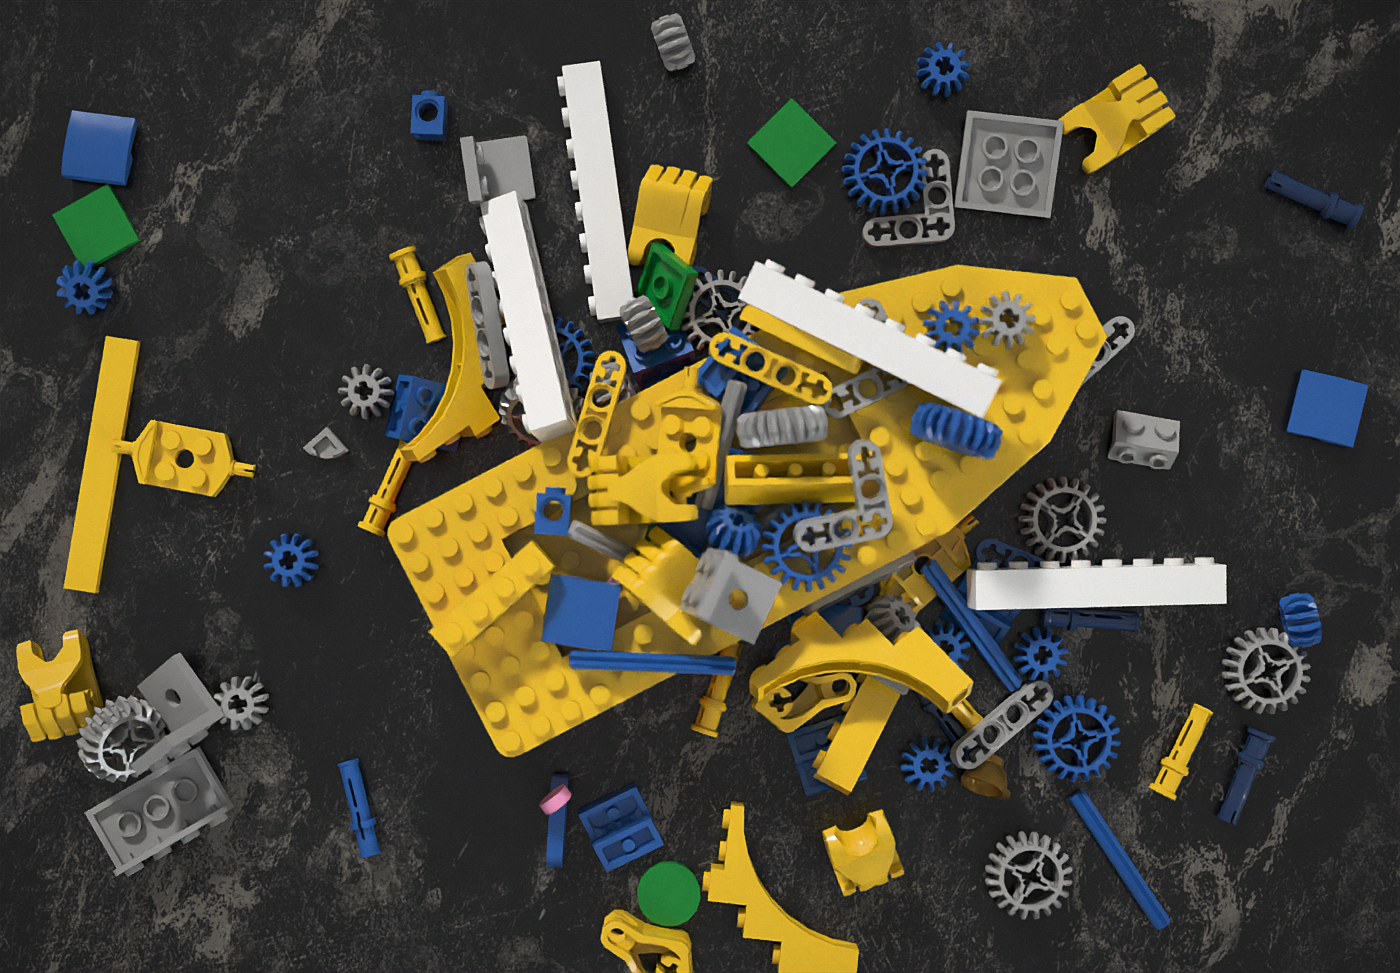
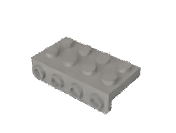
M196 747L155 773L146 776L86 811L85 815L116 867L113 870L115 876L124 872L129 877L145 867L142 863L143 860L153 856L156 861L173 851L170 845L179 839L185 844L200 835L198 828L209 823L210 827L213 828L228 819L226 812L234 808V805L201 748Z

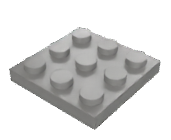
M967 110L954 207L1050 218L1064 121Z

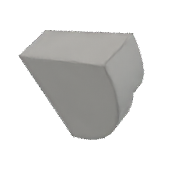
M326 427L303 447L309 454L323 459L338 458L349 452L347 447L329 427Z

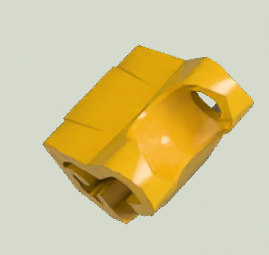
M1141 64L1126 71L1108 85V88L1088 101L1074 107L1057 120L1064 121L1062 134H1068L1079 127L1091 128L1097 134L1094 152L1082 162V169L1085 174H1090L1103 167L1175 118V114L1169 106L1164 109L1162 107L1168 102L1166 96L1161 91L1153 94V91L1158 88L1156 81L1152 77L1146 80L1143 79L1147 72Z
M659 165L650 166L641 181L628 248L629 264L634 266L643 265L646 262L652 242H661L671 245L675 254L690 267H693L697 253L696 241L701 215L708 213L713 178L700 176L696 180L697 173L694 171L684 170L682 176H680L681 169L667 167L665 173H663L664 167Z
M675 453L634 457L615 455L590 458V472L596 473V475L588 476L589 490L596 489V493L589 494L588 497L589 507H597V511H592L591 513L592 525L645 524L697 520V506L677 503L671 497L669 491L670 481L676 473L691 471L695 468L696 456Z
M656 526L648 534L651 541L648 542L642 538L635 546L639 554L636 555L632 551L629 552L622 561L627 568L625 569L620 566L615 570L612 577L635 599L648 606L678 636L687 643L696 645L701 639V632L694 626L689 618V614L679 608L683 603L682 597L687 586L692 582L696 572H698L696 568L699 560L679 541ZM732 592L728 598L730 605L735 601V596Z
M80 629L65 632L62 649L55 659L49 662H45L40 646L31 640L17 645L19 674L30 687L34 703L20 706L23 724L32 742L44 740L47 735L49 740L58 739L64 735V732L66 736L75 735L80 732L79 728L87 727L88 723L85 717L93 718L96 714L94 707L103 709V702L93 669L86 635Z
M848 672L810 676L800 679L808 683V685L793 701L790 698L789 690L783 686L759 702L754 697L750 705L756 712L773 723L778 730L785 733L793 732L822 709L850 701L856 695L857 683ZM844 679V688L840 691H833V682ZM775 695H780L784 698L781 700V704L776 705L773 703L772 700H774Z
M882 809L868 813L867 821L854 830L841 831L837 826H833L822 831L825 848L843 896L855 893L856 886L862 892L871 889L873 886L883 885L889 881L887 876L889 874L891 878H897L904 874V869L895 850L893 834Z
M613 910L605 917L601 932V942L605 948L623 959L632 973H650L644 969L638 955L645 953H660L657 956L656 969L653 973H694L691 955L692 943L685 930L645 923L624 910ZM619 928L622 931H624V933L620 935L619 933L613 931V929Z

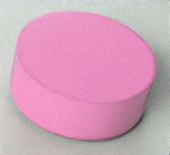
M563 784L544 797L539 806L545 814L550 815L567 803L571 798V792Z

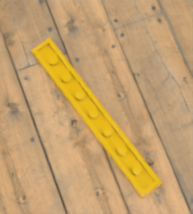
M106 336L63 587L66 589L90 593L99 592L122 456L121 453L111 452L110 448L111 446L121 448L119 445L111 444L112 440L124 441L141 343L139 341Z

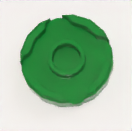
M675 861L659 862L650 867L641 876L637 888L639 907L642 913L655 924L664 927L678 926L688 921L697 911L701 899L700 884L695 874L686 865Z

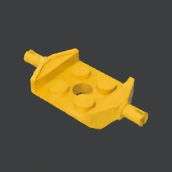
M685 367L682 391H676L655 401V406L661 407L657 455L685 453L696 456V466L693 470L676 473L670 481L669 491L674 495L673 499L680 504H687V497H692L693 493L708 489L716 484L723 406L714 399L702 394L701 389H697L698 367ZM693 434L696 437L697 444L695 449L689 452L686 449L685 442L687 437Z
M150 420L133 443L113 439L111 444L119 445L121 448L113 446L110 448L111 452L127 454L132 457L138 482L141 484L211 497L218 495L230 476L235 474L253 478L255 473L247 472L245 469L254 471L256 469L255 465L240 463L234 460L228 434ZM184 450H189L194 455V462L188 468H183L178 462V456Z
M970 513L949 532L913 550L916 558L926 556L930 560H936L951 582H953L971 566L970 556L964 542L966 538L964 535L979 524L978 520L974 519L975 517ZM913 563L905 569L877 582L880 589L879 595L864 608L867 610L871 603L891 593L895 597L901 595L904 603L911 602V610L918 613L937 594L925 577L916 572Z

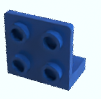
M625 324L617 325L616 328L640 392L684 370L685 367H690L698 362L692 344L687 340L688 334L686 331H682L681 326L679 330L673 331L664 326L668 334L667 341L662 343L660 347L643 353L638 350Z
M399 374L384 436L408 442L413 440L434 415L444 395L446 384ZM460 438L449 445L443 443L438 449L456 452Z

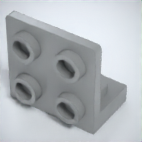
M473 136L460 138L468 198L473 208L481 207L480 203L512 191H516L523 201L535 199L536 194L526 136L476 142Z

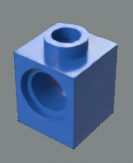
M427 90L422 91L421 95H412L410 133L414 139L447 141L448 102L445 96H440V92ZM429 108L438 110L437 117L433 121L426 122L422 120L425 110Z
M545 487V493H537L535 534L568 536V530L571 527L573 496L565 495L566 488ZM553 501L559 502L563 507V515L556 521L549 520L545 514L546 506Z

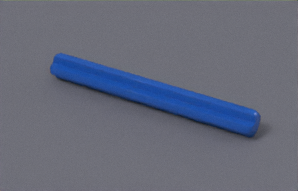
M931 559L925 562L920 572L1005 689L1013 692L1020 688L1023 682L1022 678L972 609L967 607V602L937 561Z
M573 650L570 652L569 666L572 669L734 675L736 672V659L733 656Z
M1079 790L1069 797L1070 802L1153 927L1160 930L1170 923V918L1086 792Z

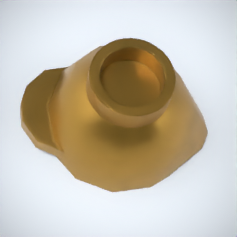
M994 754L978 767L967 769L961 777V785L978 795L1005 800L1009 799L1011 793L1007 789V775L1003 770L1004 760Z

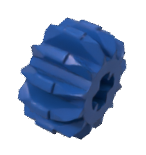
M941 42L935 44V51L926 47L923 51L925 58L922 57L917 60L916 64L922 69L916 72V78H926L921 88L925 90L930 85L934 87L931 95L934 97L940 89H942L945 97L950 96L951 88L956 92L961 91V82H967L969 79V74L964 70L970 67V62L960 61L965 52L964 50H959L956 54L953 53V43H949L946 50L943 49ZM941 64L947 66L945 75L939 74Z
M76 260L73 263V268L66 265L62 269L64 276H59L56 280V284L62 287L57 291V296L67 297L63 304L64 308H68L73 304L76 306V314H81L85 307L90 315L95 313L96 307L104 309L107 305L106 299L111 298L113 295V291L107 288L112 284V278H102L106 271L105 267H100L98 271L94 270L93 260H89L85 267L80 260ZM84 283L90 287L86 291L80 288Z
M944 300L939 303L940 312L931 308L928 314L933 320H924L922 323L923 327L932 329L925 336L931 339L935 338L937 342L934 348L938 349L943 345L942 352L945 353L948 348L953 347L954 350L963 354L962 345L969 349L975 345L968 336L977 337L980 335L978 329L970 328V325L979 322L978 316L968 319L966 315L971 311L972 307L967 305L962 311H959V300L952 302L951 309H949L948 304ZM947 320H949L951 325L957 324L959 329L954 332L957 336L953 337L951 332L945 333L943 328L948 324Z
M721 504L719 509H713L712 513L709 514L703 537L709 541V548L725 550L738 556L740 559H745L747 555L752 554L757 549L763 526L757 523V516L747 513V508L741 510L736 505L728 507Z
M298 533L294 534L292 540L288 534H282L281 543L276 540L270 542L275 552H264L266 558H272V563L265 564L264 569H275L270 579L276 581L282 576L281 586L288 587L291 580L295 587L301 586V576L307 581L313 578L307 569H318L319 564L310 562V558L319 555L318 551H307L313 542L307 539L301 544L302 537ZM290 555H296L298 561L293 563V569H291L292 565H286L285 559H288Z
M1308 593L1290 594L1287 597L1281 598L1279 603L1280 618L1283 630L1289 638L1288 644L1293 648H1305L1320 643L1322 639L1321 622L1314 598Z
M935 622L936 633H933L930 628L925 627L923 631L939 647L942 640H944V644L950 645V650L945 651V653L962 670V666L957 660L958 658L966 661L969 660V655L961 653V649L969 648L970 643L958 641L964 637L965 632L959 630L953 634L955 625L952 623H948L945 631H943L941 622Z
M1032 628V638L1023 632L1020 636L1025 644L1014 643L1013 646L1015 649L1022 651V654L1012 657L1013 661H1024L1019 666L1018 672L1023 674L1029 670L1028 679L1035 681L1039 674L1041 680L1047 682L1049 679L1048 671L1058 677L1060 672L1055 666L1057 664L1061 666L1067 665V661L1059 659V655L1068 653V648H1057L1063 638L1058 635L1051 639L1052 630L1048 628L1044 630L1042 636L1039 628ZM1040 646V649L1047 651V655L1042 657L1041 663L1040 660L1034 658V654L1038 653V647Z
M924 736L920 739V748L913 741L909 743L910 748L914 751L912 754L905 751L902 752L901 756L910 762L901 764L900 769L902 771H911L906 775L905 780L907 783L916 780L915 788L920 791L926 782L928 790L934 792V781L945 787L947 784L941 778L943 774L948 777H953L954 775L952 770L946 768L948 765H953L951 758L945 757L951 749L947 745L939 749L940 740L938 738H934L929 747L928 740ZM925 757L929 760L935 759V762L931 763L934 768L930 771L926 768L920 769V766H924L921 761Z

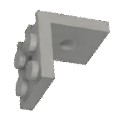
M708 548L698 562L696 568L698 572H696L692 582L687 586L682 597L683 603L679 609L754 645L782 583L738 562L739 557L728 551ZM740 589L745 595V602L740 608L734 609L730 606L728 598L732 591Z
M181 653L172 656L137 686L149 704H151V707L159 711L160 718L164 721L170 734L165 736L130 766L137 776L148 769L155 773L170 762L167 757L177 759L191 749L190 743L193 746L209 735L207 730L211 725L225 716ZM174 690L178 693L180 701L176 698Z

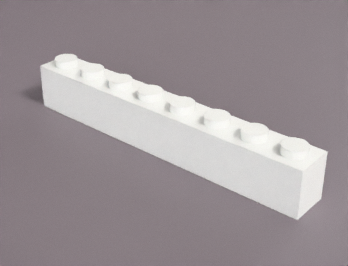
M600 61L562 66L563 76L557 77L560 96L566 95L567 108H562L564 127H570L572 139L566 140L569 159L575 158L576 170L570 172L573 190L579 189L581 202H575L577 221H584L585 233L579 234L581 251L582 253L588 252L590 264L584 265L586 285L592 284L594 296L588 297L590 315H597L599 323L622 320L620 307L627 304V301L634 297Z
M512 191L480 203L483 216L479 217V222L484 234L488 238L485 250L494 266V271L492 272L493 282L496 289L499 290L501 298L497 300L500 314L505 318L507 326L503 328V333L513 353L509 360L511 368L519 381V385L516 386V393L519 401L524 404L526 413L522 415L523 425L528 434L532 433L542 443L576 431L577 422L528 207L518 193Z
M767 259L765 265L755 262L738 297L739 299L981 418L985 416L1002 380L996 378L997 370L982 363H979L978 367L975 368L965 363L966 355L951 348H948L946 353L934 348L937 341L921 333H918L916 338L903 333L906 326L890 318H887L886 322L883 323L873 318L875 311L857 303L854 309L843 303L845 296L828 288L825 294L813 289L814 281L799 274L793 279L783 274L785 267Z
M1196 557L1195 563L1184 564V558H1164V564H1153V559H1133V565H1122V560L1105 559L1102 560V565L1091 566V560H1071V566H1060V561H1040V567H1028V562L1014 561L1009 562V568H997L996 562H978L977 568L967 569V607L974 610L1226 604V565L1214 563L1213 557Z

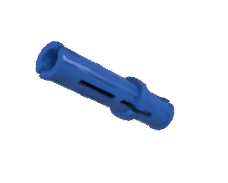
M354 759L339 763L338 767L340 768L353 821L350 827L351 830H355L361 854L360 858L379 854L381 850L379 849L374 825L377 823L375 817H371L366 790L359 768V760Z

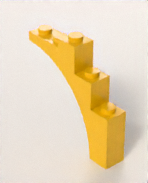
M471 253L457 256L433 272L444 294L451 319L453 338L451 371L444 395L434 415L421 432L400 450L406 462H426L437 454L435 449L443 443L449 445L461 436L481 438L493 430L492 424L500 419L483 391L487 386L482 376L465 278L466 266L469 263L476 262ZM499 311L500 322H501V325H502V324H504L506 321H505V318L502 317V315L500 314V311Z
M814 611L808 617L805 615L800 617L791 628L792 646L790 644L784 646L776 654L774 661L767 666L765 664L759 666L751 674V679L749 680L750 693L759 702L780 687L810 676L838 672L876 675L911 688L928 698L945 714L949 713L971 694L973 681L919 626L910 633L904 631L892 644L866 618L859 625L854 623L849 626L841 637L817 611Z
M731 801L730 809H724L722 828L728 830L726 841H720L718 860L724 861V865L711 863L710 872L704 871L702 891L708 892V901L745 905V908H739L737 927L742 928L743 938L779 941V945H773L772 964H777L778 973H857L859 949L856 943L832 939L807 928L788 915L769 895L758 878L747 851L744 835V803Z

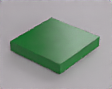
M792 98L747 142V146L790 189L836 145V142Z
M109 184L52 214L76 259L80 260L84 267L89 260H93L95 267L142 241L112 186Z
M652 242L634 298L642 295L649 298L662 324L670 331L679 330L699 273L661 242Z

